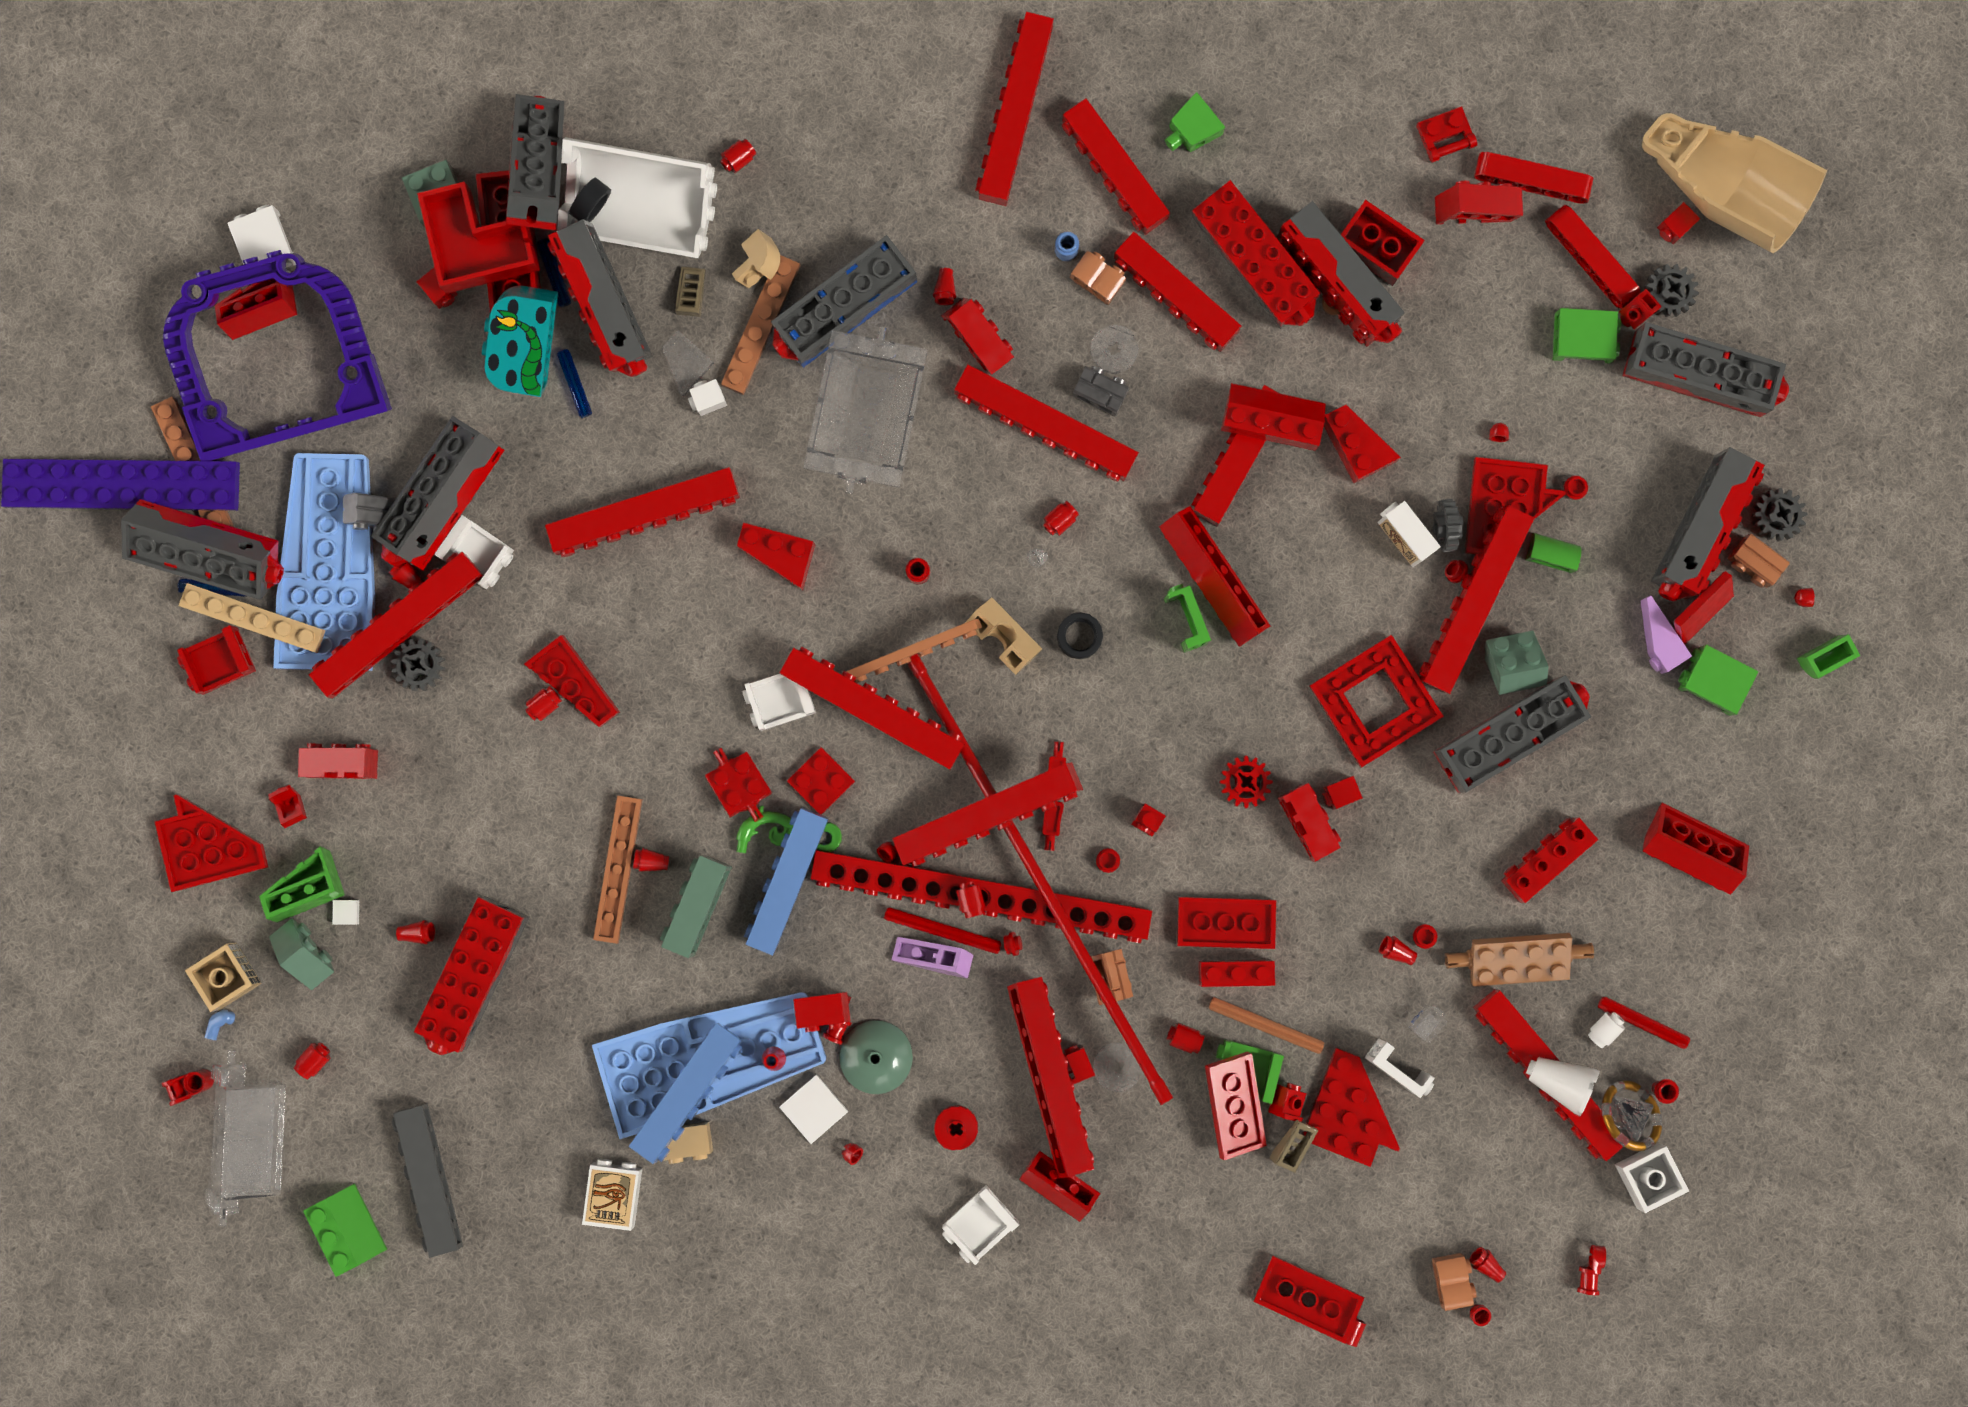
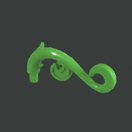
M760 806L759 811L764 817L761 820L758 818V821L754 822V819L750 816L742 823L736 840H738L736 852L746 853L747 844L750 842L751 837L758 834V831L755 829L765 823H777L784 827L782 833L777 831L776 826L769 831L771 843L781 846L785 834H790L792 831L791 818L778 812H763L764 806ZM827 823L824 832H828L831 835V841L827 845L818 844L816 850L822 852L834 851L842 841V834L837 825Z

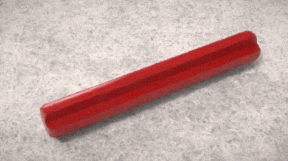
M1602 997L1598 1003L1599 1009L1610 1014L1615 1012L1624 1021L1682 1049H1686L1690 1043V1037L1608 997Z

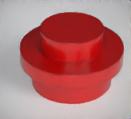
M1571 476L1565 481L1563 490L1566 491L1568 498L1579 500L1587 494L1588 484L1581 476Z
M1452 560L1445 568V575L1448 581L1454 584L1462 581L1467 575L1468 566L1462 560Z
M1109 848L1101 850L1096 857L1097 867L1106 873L1114 872L1120 865L1119 854Z
M1422 924L1415 928L1413 941L1418 947L1428 949L1437 942L1438 935L1432 926Z
M1014 931L1009 932V935H1005L1003 939L1007 955L1018 956L1019 950H1022L1021 937L1019 935L1016 936Z

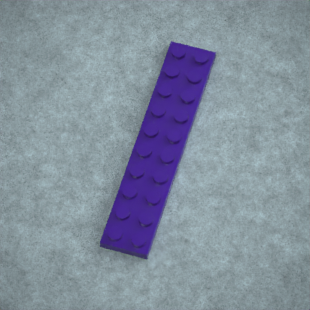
M3 459L1 507L131 509L141 499L175 510L238 511L240 463L236 461Z

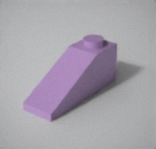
M1649 596L1642 599L1641 608L1647 653L1651 658L1649 662L1655 671H1660L1661 674L1667 673L1692 657V655L1653 597Z
M897 937L892 961L962 978H968L973 954L962 948Z

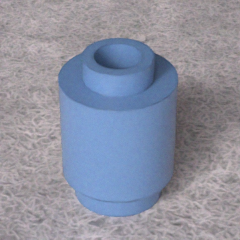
M1063 232L1056 238L1055 254L1062 261L1073 260L1078 254L1079 239L1071 232Z

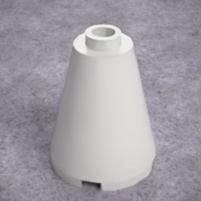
M1540 1057L1537 1058V1061L1531 1060L1526 1074L1530 1075L1529 1081L1578 1116H1581L1592 1094L1593 1083H1596L1600 1073L1599 1070Z

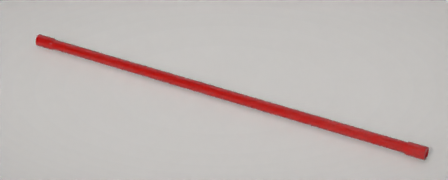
M918 654L911 656V662H908L907 665L914 677L919 681L947 732L949 733L951 730L963 737L961 742L965 745L960 754L985 798L996 794L994 787L927 673ZM1012 820V826L1005 828V833L1146 1076L1160 1105H1163L1173 1099L1172 1094L1156 1071Z

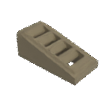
M681 267L675 307L677 315L701 317L705 269ZM686 274L699 275V280L686 279ZM685 284H696L698 287L687 288ZM684 292L696 293V297L684 296ZM683 301L695 302V306L683 305Z
M1296 1120L1269 1158L1276 1165L1295 1173L1315 1138L1318 1129ZM1300 1129L1306 1131L1307 1134L1304 1136L1298 1132ZM1295 1137L1298 1138V1139H1300L1301 1142H1300V1143L1295 1142V1141H1294ZM1290 1146L1296 1147L1294 1151L1289 1149Z

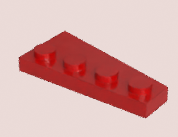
M560 635L524 663L525 666L537 673L543 681L555 688L562 697L574 704L580 712L598 727H602L620 713L564 635Z

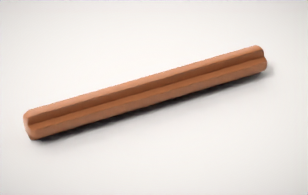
M1213 997L1210 1001L1209 1009L1317 1054H1320L1324 1048L1323 1041L1218 998Z

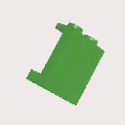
M1560 308L1554 317L1553 361H1563L1565 358L1605 360V363L1609 364L1613 362L1620 353V343H1617V334H1619L1621 329V320L1618 319V311Z
M1183 584L1170 588V591L1167 592L1168 594L1164 598L1165 604L1176 599L1180 601L1193 637L1185 639L1181 643L1184 653L1207 645L1211 638L1191 586L1184 587Z
M1708 645L1695 648L1691 653L1692 657L1689 658L1691 664L1688 670L1685 669L1679 677L1678 682L1681 684L1678 689L1688 691L1721 708V712L1729 716L1737 715L1759 671Z
M1224 1039V1043L1218 1045L1216 1058L1220 1061L1244 1052L1251 1053L1259 1100L1272 1104L1284 1056L1280 1053Z

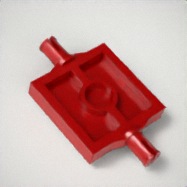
M719 748L713 754L720 765L717 769L705 775L706 780L729 818L739 812L749 811L754 822H757L758 818L761 820L764 816L756 805L762 799L772 794L770 788L748 752L736 758L728 759L723 749Z

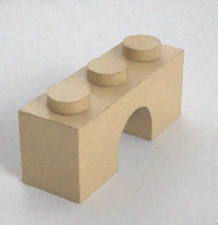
M990 598L980 606L965 622L979 619L982 628L976 630L977 636L981 640L987 636H994L1002 642L1004 652L999 658L1015 675L1042 650L993 598Z

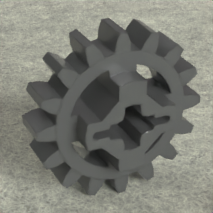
M1666 264L1662 267V270L1657 268L1654 271V275L1648 277L1647 280L1650 283L1644 286V289H1647L1662 306L1656 311L1657 314L1663 310L1665 317L1671 315L1672 312L1677 317L1681 314V311L1683 313L1687 312L1689 306L1696 303L1693 297L1699 295V292L1694 290V288L1699 284L1698 282L1691 281L1695 276L1694 273L1686 274L1687 267L1679 270L1678 264H1675L1670 269V266ZM1673 288L1675 292L1670 293L1668 289Z
M1782 488L1777 489L1775 493L1773 490L1766 492V496H1760L1758 499L1761 503L1753 505L1758 511L1751 514L1752 517L1758 519L1753 525L1754 527H1761L1759 534L1767 532L1768 540L1776 536L1777 541H1782L1784 537L1788 540L1793 538V534H1799L1801 532L1799 527L1806 525V522L1801 519L1808 515L1807 512H1802L1801 510L1806 504H1799L1797 502L1800 496L1792 497V490H1788L1783 494ZM1781 512L1783 516L1778 518L1776 513Z
M1442 499L1438 501L1437 512L1433 514V535H1436L1438 544L1441 546L1440 549L1443 552H1452L1457 550L1459 545L1458 539H1461L1463 536V517L1460 516L1458 507L1455 506L1453 499Z
M410 639V646L402 643L401 648L403 650L401 652L394 651L398 658L391 660L392 663L396 664V668H393L391 671L392 673L399 674L395 679L397 682L404 680L402 687L408 688L411 685V690L417 691L420 686L421 690L427 691V684L432 687L436 686L435 678L442 680L439 671H445L446 668L440 666V663L445 661V658L438 657L441 650L439 648L433 649L434 643L428 642L426 644L424 639H419L417 644L415 640ZM417 649H421V651L419 650L417 654L409 655L410 652ZM431 657L433 659V668L430 664ZM411 660L420 662L426 670L418 669ZM404 663H405L406 669H407L406 672H404V668H403V664H404ZM422 675L428 676L424 680L416 681Z

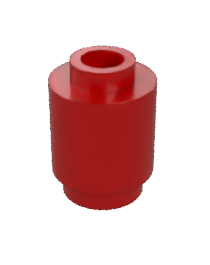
M747 139L738 140L721 153L722 159L720 163L727 172L737 173L753 160L756 151Z
M1065 501L1063 504L1059 503L1043 518L1046 522L1043 526L1052 536L1055 533L1060 536L1076 521L1075 518L1079 513L1068 501Z
M914 558L907 563L905 570L907 578L911 583L920 585L929 579L930 568L924 559ZM916 569H921L923 571V574L921 576H915L914 571Z
M549 686L547 689L543 688L526 702L528 708L525 711L534 721L537 718L542 721L559 707L558 704L562 702V699Z
M974 881L960 884V890H956L961 912L965 914V918L985 914L983 909L985 903L980 884L974 885Z
M1177 1023L1176 1026L1171 1025L1166 1039L1170 1040L1169 1045L1190 1054L1192 1052L1198 1054L1205 1035L1200 1034L1199 1030Z
M320 1042L318 1044L311 1043L296 1060L294 1070L307 1080L311 1076L314 1077L331 1059L329 1055L330 1050Z

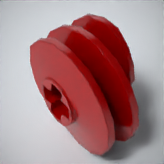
M959 1105L949 1106L942 1110L937 1116L934 1125L936 1139L945 1149L962 1150L969 1147L975 1141L978 1134V1121L974 1113L968 1108ZM952 1123L955 1125L958 1123L962 1124V1132L956 1131L952 1133V1126L950 1125Z

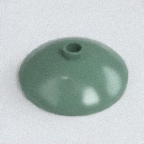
M880 1020L864 1022L853 1028L842 1043L840 1049L842 1072L848 1082L862 1092L869 1094L890 1092L904 1082L911 1070L913 1061L911 1044L902 1030L889 1022ZM873 1054H877L880 1057L878 1063L871 1061Z

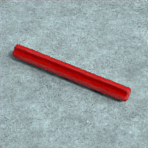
M888 907L884 915V919L994 954H998L1001 948V942L894 908Z

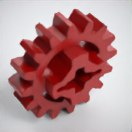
M1248 756L1243 757V762L1236 757L1234 758L1235 765L1228 762L1226 766L1229 770L1221 771V774L1225 776V779L1219 781V784L1225 785L1221 793H1228L1226 801L1234 799L1235 807L1243 803V807L1248 808L1249 802L1256 807L1258 806L1257 799L1264 802L1266 799L1263 794L1271 793V790L1266 788L1267 785L1273 783L1272 780H1267L1266 777L1271 774V771L1264 772L1263 768L1266 764L1257 765L1258 758L1256 757L1251 762ZM1250 766L1253 769L1250 772H1243L1238 767ZM1231 775L1235 778V786L1232 789L1230 786ZM1259 775L1262 780L1261 788L1257 786V777ZM1241 776L1243 778L1250 777L1249 784L1251 788L1241 786L1243 782ZM1242 792H1249L1253 797L1246 799L1239 797Z

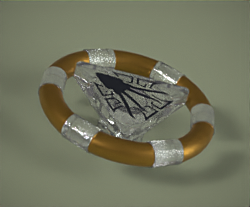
M1623 1080L1610 1085L1604 1093L1601 1107L1604 1123L1613 1139L1623 1147L1633 1151H1645L1653 1147L1660 1138L1662 1131V1115L1653 1096L1642 1085L1632 1081ZM1624 1089L1631 1090L1645 1102L1614 1097V1095ZM1611 1102H1612L1614 1108L1616 1109V1112L1614 1113L1613 1118H1612V1105H1611ZM1650 1114H1652L1653 1128L1650 1136L1640 1142H1636L1639 1140ZM1618 1128L1626 1129L1630 1139L1620 1132Z

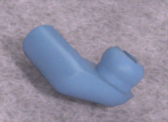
M222 1009L212 1015L209 1019L204 1038L217 1040L220 1027L225 1023L233 1024L235 1013Z

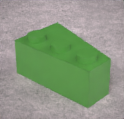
M320 846L314 851L315 853L304 862H300L296 866L297 868L286 877L283 876L259 896L266 919L278 923L345 895L330 850Z

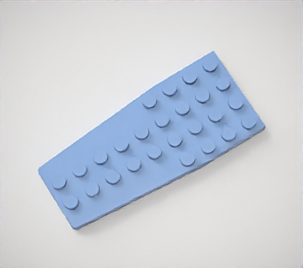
M297 453L294 456L280 563L284 568V573L277 587L276 614L326 631L318 653L275 639L274 669L313 670L312 667L321 660L326 661L332 656L331 652L341 644L345 646L350 642L352 634L359 629L365 630L370 626V620L375 617L372 527H368L367 530H355L353 525L343 523V496L352 493L371 495L369 459L365 455Z
M799 992L668 1021L593 1044V1052L619 1139L639 1133L716 1023L721 1024L743 1041L740 1046L743 1048L735 1059H729L725 1065L728 1067V1070L720 1080L718 1078L715 1079L711 1085L714 1089L706 1100H700L696 1106L699 1108L696 1115L823 1064L826 1061V1054L819 1031L805 1032V1028L797 1029L793 999L808 997L807 993ZM772 1046L781 1048L786 1055L785 1065L778 1071H770L762 1064L763 1052ZM773 1056L768 1058L770 1064L776 1063V1059Z

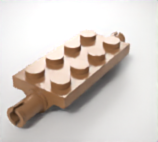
M1570 933L1472 940V948L1466 952L1445 953V957H1447L1445 958V965L1447 969L1468 967L1471 971L1472 986L1570 980L1572 960L1593 959L1594 947L1592 943L1572 945Z

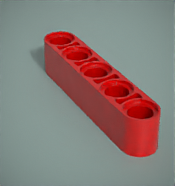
M1492 152L1479 153L1474 178L1478 181L1490 182L1496 185L1510 183L1512 187H1522V191L1579 204L1589 202L1594 179L1588 174Z
M1563 205L1545 220L1547 228L1614 306L1622 309L1640 294L1641 291L1637 283L1571 207Z

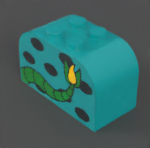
M513 286L502 293L489 313V317H486L484 332H488L486 341L483 342L482 356H486V376L498 389L536 397L542 396L548 381L558 292L528 286Z

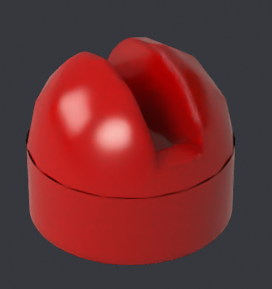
M1494 424L1490 429L1489 439L1494 442L1508 441L1509 429L1506 424Z
M1813 588L1798 590L1795 593V602L1801 607H1813L1815 601Z
M891 841L882 843L876 850L878 856L886 863H891L898 855L896 847L892 846L893 842Z
M848 1143L844 1146L846 1150H842V1157L850 1165L856 1164L863 1155V1149L854 1143Z
M1476 1304L1470 1309V1318L1477 1326H1485L1490 1322L1491 1312L1486 1306Z

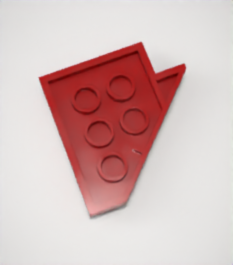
M1481 457L1474 458L1465 553L1476 554L1481 552L1484 546L1482 543L1483 537L1488 530H1492L1495 523L1492 520L1498 508L1502 509L1503 506L1509 505L1536 519L1566 495V491L1546 489L1548 465Z
M173 795L178 816L155 821L171 892L269 868L262 843L181 795Z
M1335 1047L1307 1121L1308 1125L1318 1129L1311 1144L1371 1167L1379 1144L1398 1152L1400 1147L1360 1057Z

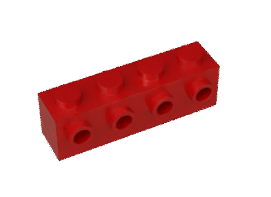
M1579 817L1566 818L1558 825L1559 831L1554 835L1552 833L1546 835L1540 841L1542 845L1537 850H1529L1522 856L1524 860L1518 866L1512 865L1503 873L1505 877L1501 882L1520 903L1529 901L1599 840Z

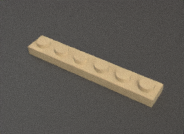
M188 583L185 586L179 603L180 607L318 653L326 631Z

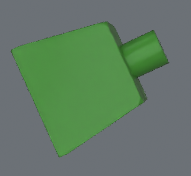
M1196 92L1171 119L1169 127L1173 133L1165 139V143L1172 151L1183 144L1189 152H1192L1223 135L1225 126Z

